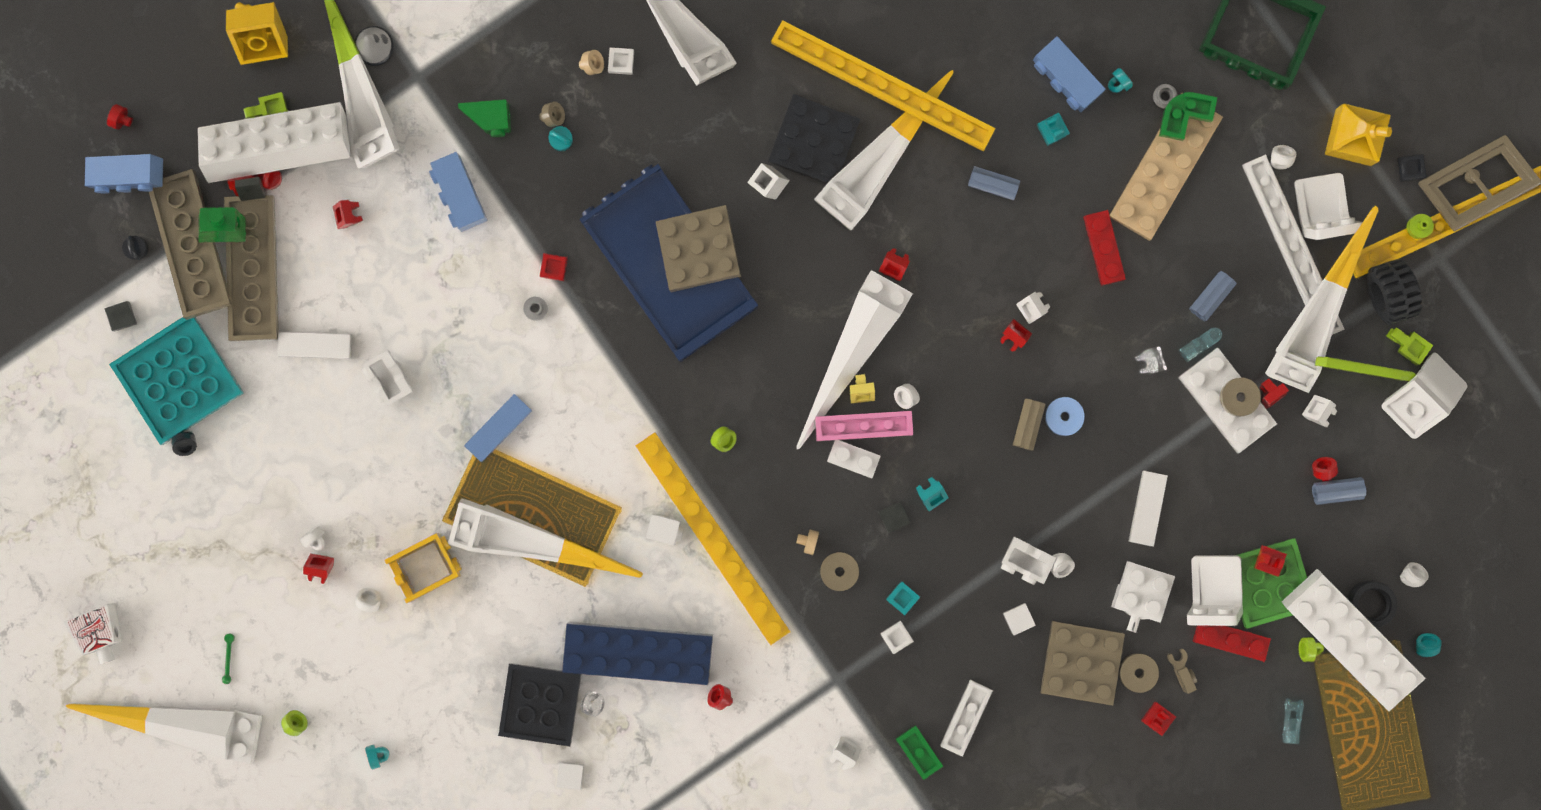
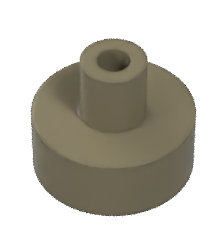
M558 102L545 104L540 113V120L549 127L562 125L565 120L563 107Z

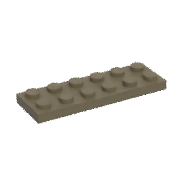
M190 169L163 178V187H154L153 191H150L149 194L183 318L188 320L232 306L215 242H198L200 208H205L196 172Z
M265 195V198L241 201L239 197H224L225 207L236 208L246 218V242H226L227 287L232 301V306L227 307L228 341L278 340L275 197L273 195Z

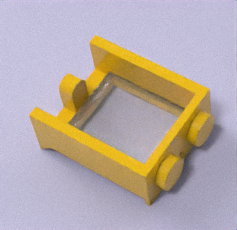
M436 533L384 560L386 564L390 565L395 575L394 580L401 587L406 597L404 599L406 603H410L461 576L459 571L462 570V567L456 557H451L448 551L451 546L448 544L445 535L441 537L439 533Z

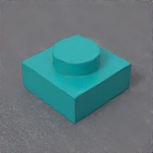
M901 581L886 600L903 615H906L920 596Z

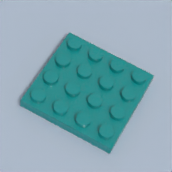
M183 317L109 364L160 445L166 444L177 434L183 433L244 394L196 317L188 320Z

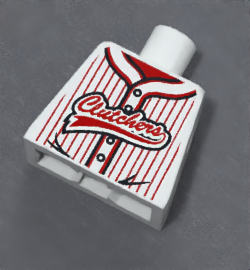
M115 603L106 604L63 621L83 655L96 652L100 665L115 660L110 646L122 642Z

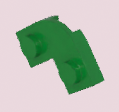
M1184 92L1174 97L1165 107L1159 136L1183 141L1189 118L1211 123L1214 117L1217 97L1194 92Z

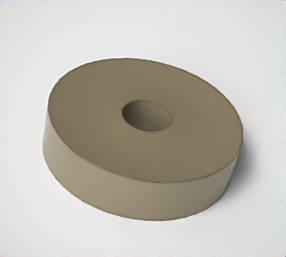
M1235 378L1228 381L1220 392V402L1224 410L1238 417L1253 413L1258 408L1261 400L1258 386L1247 378ZM1238 393L1244 395L1242 402L1237 400Z
M836 552L824 559L821 564L820 575L828 588L835 591H845L856 583L859 576V568L852 556L843 552ZM837 567H842L844 569V574L842 576H837L835 574V569Z
M1134 653L1127 656L1121 662L1119 678L1127 689L1136 693H1143L1151 690L1156 685L1159 678V669L1151 657L1141 653ZM1139 668L1142 669V676L1136 677L1135 671Z

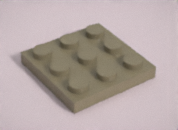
M726 205L656 221L670 292L741 277Z
M1052 621L1040 693L1113 706L1125 634Z

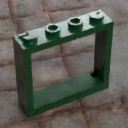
M1221 0L1199 51L1204 53L1203 56L1210 60L1216 61L1218 59L1225 62V66L1232 70L1240 69L1247 72V76L1252 79H1263L1270 82L1269 85L1275 89L1286 90L1293 83L1326 6L1312 0H1270L1309 18L1284 76L1211 44L1230 0Z

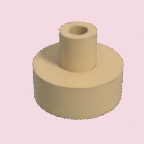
M597 50L584 52L579 61L580 69L584 70L588 75L601 73L604 69V60L601 53Z
M809 530L808 536L798 534L796 543L805 545L804 553L814 554L819 532Z

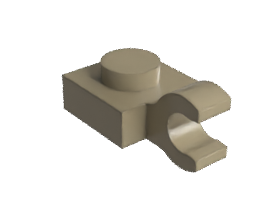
M1181 648L1179 649L1181 653L1180 660L1175 661L1172 654H1167V658L1174 667L1173 670L1183 692L1189 694L1197 690L1194 684L1197 683V679L1192 669L1188 670L1185 667L1188 656L1186 651Z

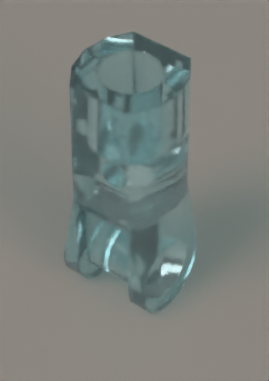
M1211 328L1182 347L1179 352L1186 362H1189L1216 344L1222 338V332L1218 328Z
M1287 698L1285 701L1282 741L1284 743L1300 744L1301 721L1304 709L1303 700L1293 702ZM1291 711L1297 712L1296 718H1290Z

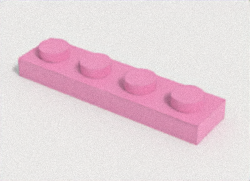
M912 411L815 417L816 441L913 435Z

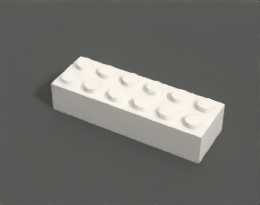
M338 102L199 127V168L207 182L212 183L351 158L346 114L341 103Z
M1318 569L1282 601L1283 605L1388 711L1393 709L1426 679Z

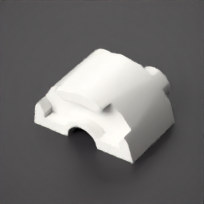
M389 350L362 364L364 367L362 373L368 382L373 380L377 389L374 390V393L381 403L385 402L388 406L412 392V387L406 381L408 379L398 361L393 359Z
M1013 537L1001 562V569L1011 574L1017 571L1023 574L1021 579L1035 585L1036 581L1044 584L1056 558Z

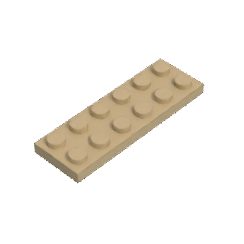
M1214 112L1211 123L1189 118L1183 141L1160 137L1159 129L1111 211L1110 218L1150 241L1223 116Z

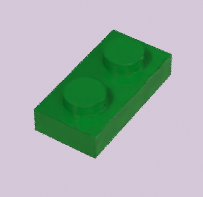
M916 725L895 738L923 780L943 767Z

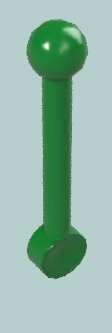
M231 633L224 636V640L227 643L225 674L222 677L224 684L231 682V677L229 676L231 644L235 640V636Z

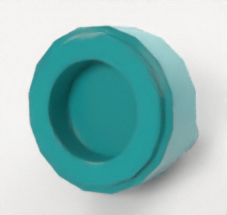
M1121 68L1116 69L1112 73L1114 77L1108 82V88L1113 93H1118L1123 89L1127 92L1133 87L1132 81ZM1116 82L1120 84L1117 87L1114 86Z
M558 126L549 132V143L555 150L565 151L572 145L573 136L566 127Z
M1425 633L1418 636L1416 639V652L1419 656L1432 657L1440 653L1441 639L1437 635Z
M373 744L365 748L372 770L380 768V763L385 762L389 758V750L385 747L375 748ZM378 753H383L384 755L381 756V757H378L377 754H378Z

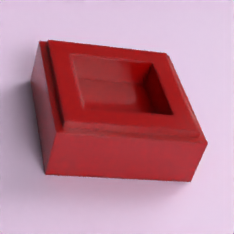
M543 253L539 277L564 282L568 258Z

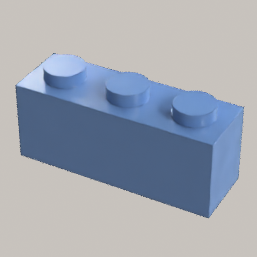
M1058 37L1054 38L1033 59L1036 70L1041 75L1046 74L1051 80V86L1058 93L1062 92L1068 98L1066 101L1073 110L1084 111L1106 90Z
M454 152L431 162L430 165L433 170H430L429 173L434 184L439 183L442 192L438 194L443 205L449 206L451 214L448 217L453 228L458 227L463 232L488 221L460 155Z
M152 154L85 157V186L95 189L94 192L104 194L110 193V189H116L117 192L124 193L131 192L132 188H138V191H153L154 187H163V158Z

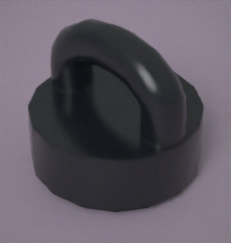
M128 236L123 242L122 251L127 258L140 260L147 255L148 244L141 237Z
M192 432L177 434L171 441L172 450L176 455L188 456L196 451V438Z

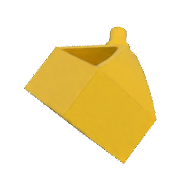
M238 2L235 5V9L226 10V32L240 65L288 57V36L274 2L253 6Z
M1342 104L1335 110L1325 155L1368 166L1378 163L1385 137H1390L1392 134L1391 127H1388L1391 115Z

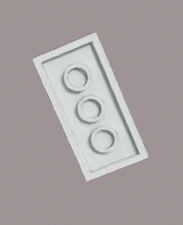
M1215 348L1178 377L1237 453L1243 451L1277 424L1261 402L1258 408L1247 416H1233L1224 410L1220 402L1222 387L1228 381L1241 377L1219 348ZM1238 393L1237 400L1242 402L1244 395Z

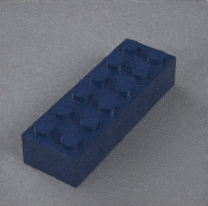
M568 622L566 624L562 672L708 685L713 634Z

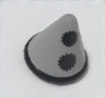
M366 27L355 38L354 43L363 62L367 65H382L393 54V38L382 27Z

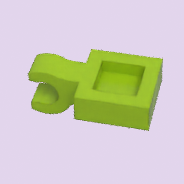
M282 92L258 98L260 105L244 108L246 119L288 112Z
M1391 328L1386 335L1388 339L1401 345L1397 352L1415 365H1420L1433 347L1431 343L1415 332H1410L1407 336L1400 329Z

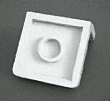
M1341 173L1303 178L1295 181L1294 185L1303 237L1319 240L1356 233L1363 222L1355 221V217L1350 218L1344 178Z
M1433 353L1427 358L1411 381L1385 399L1382 409L1411 438L1416 439L1450 414L1467 389V383L1437 353Z
M1237 555L1194 556L1191 560L1193 604L1187 614V624L1237 625L1243 615L1241 558Z

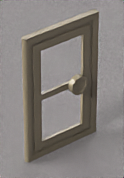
M1504 135L1425 178L1418 185L1455 232L1539 186L1541 180L1509 138ZM1501 153L1521 178V181L1492 196L1479 179V171L1473 168ZM1465 173V181L1470 184L1476 183L1487 199L1458 215L1438 187Z

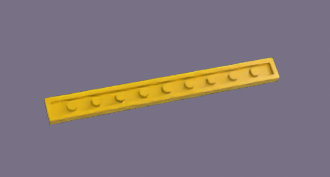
M783 20L771 40V44L983 152L996 129Z
M1541 166L1534 168L1533 171L1541 180ZM1517 176L1488 191L1494 196L1521 181V178ZM1541 184L1455 232L1540 193ZM1481 193L1453 206V208L1459 215L1485 201L1487 197L1484 193ZM1438 213L1430 217L1434 228L1432 233L1423 239L1411 237L1406 228L1363 248L1353 274L1355 278L1367 274L1371 267L1399 259L1455 232L1442 215Z
M656 432L635 445L770 646L790 633L789 628Z

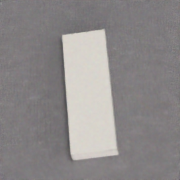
M278 332L277 356L351 359L352 335Z
M1142 471L1129 542L1154 547L1167 475Z
M969 681L940 744L941 747L963 757L993 692L992 689L975 681Z

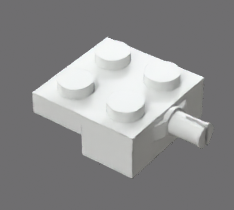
M1127 561L1111 606L1125 611L1131 616L1126 630L1136 633L1140 619H1150L1161 623L1175 576Z

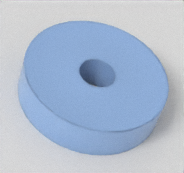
M1069 397L1055 399L1048 405L1045 411L1047 427L1053 433L1060 436L1076 433L1084 422L1085 416L1082 406L1076 400ZM1062 412H1066L1069 415L1067 421L1061 419Z

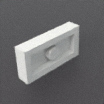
M835 440L827 462L873 478L880 455L840 440Z

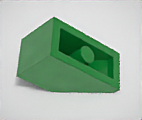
M507 100L458 103L460 111L485 133L491 134V137H504L505 133L511 132L510 109Z

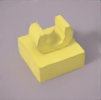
M865 374L855 375L856 385H850L851 404L875 401L874 383H866Z

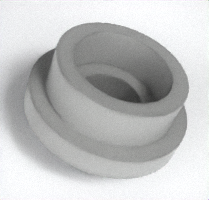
M1162 84L1155 89L1153 100L1157 106L1165 108L1169 101L1177 96V91L1169 84ZM1161 93H1167L1169 99L1167 101L1163 100Z
M535 296L526 300L523 310L527 318L538 321L546 316L548 306L542 298ZM534 304H538L540 307L536 313L531 311V307Z

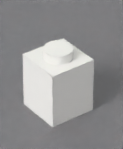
M761 163L748 183L764 197L776 200L790 180L773 166Z
M652 514L646 538L675 545L676 541H681L684 527H680L681 521Z

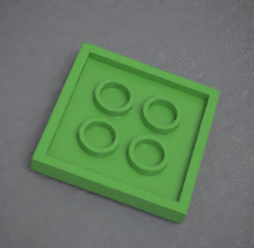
M1295 538L1266 546L1287 554L1279 577L1254 568L1261 548L1237 554L1241 558L1242 621L1246 629L1293 615L1283 605L1282 601L1307 579Z

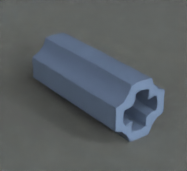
M974 166L968 186L1014 200L1020 180Z
M1220 271L1189 308L1190 311L1199 319L1207 321L1237 283L1226 273Z
M1362 477L1316 482L1312 486V494L1316 505L1365 499L1366 486Z

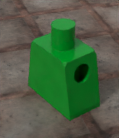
M233 207L200 208L198 242H246V218Z

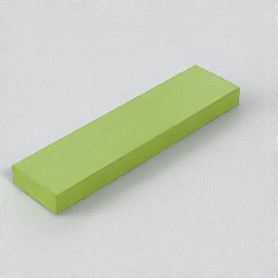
M1318 356L1315 361V366L1401 381H1411L1416 375L1410 371Z

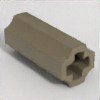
M1030 399L1024 400L1013 446L1031 451L1034 450L1045 408L1044 403Z

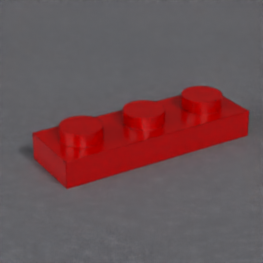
M1108 210L1085 215L1083 218L1101 286L1126 280Z
M1197 625L1193 639L1195 643L1265 662L1271 638L1228 626Z

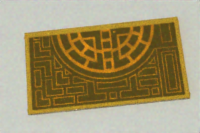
M495 449L482 463L472 455L442 521L453 526L458 504L463 498L483 506L486 504L601 554L615 522L622 512V507ZM521 557L584 587L589 584V579L594 568Z
M1400 640L1390 642L1403 655ZM1331 653L1317 655L1314 664L1342 809L1368 810L1431 798L1411 694L1409 693L1393 709L1388 711Z

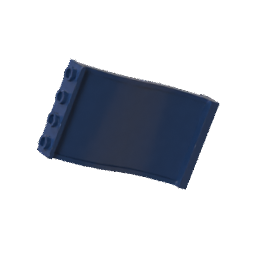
M659 164L655 167L649 165L641 171L642 176L635 181L633 178L621 185L622 190L616 194L611 192L601 200L602 204L596 208L591 206L582 213L583 217L579 220L679 362H682L756 310L758 304L738 277L675 292L669 291L656 221L692 212L664 174Z

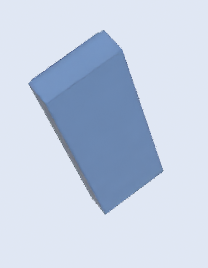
M514 394L477 431L464 447L482 463L532 410Z

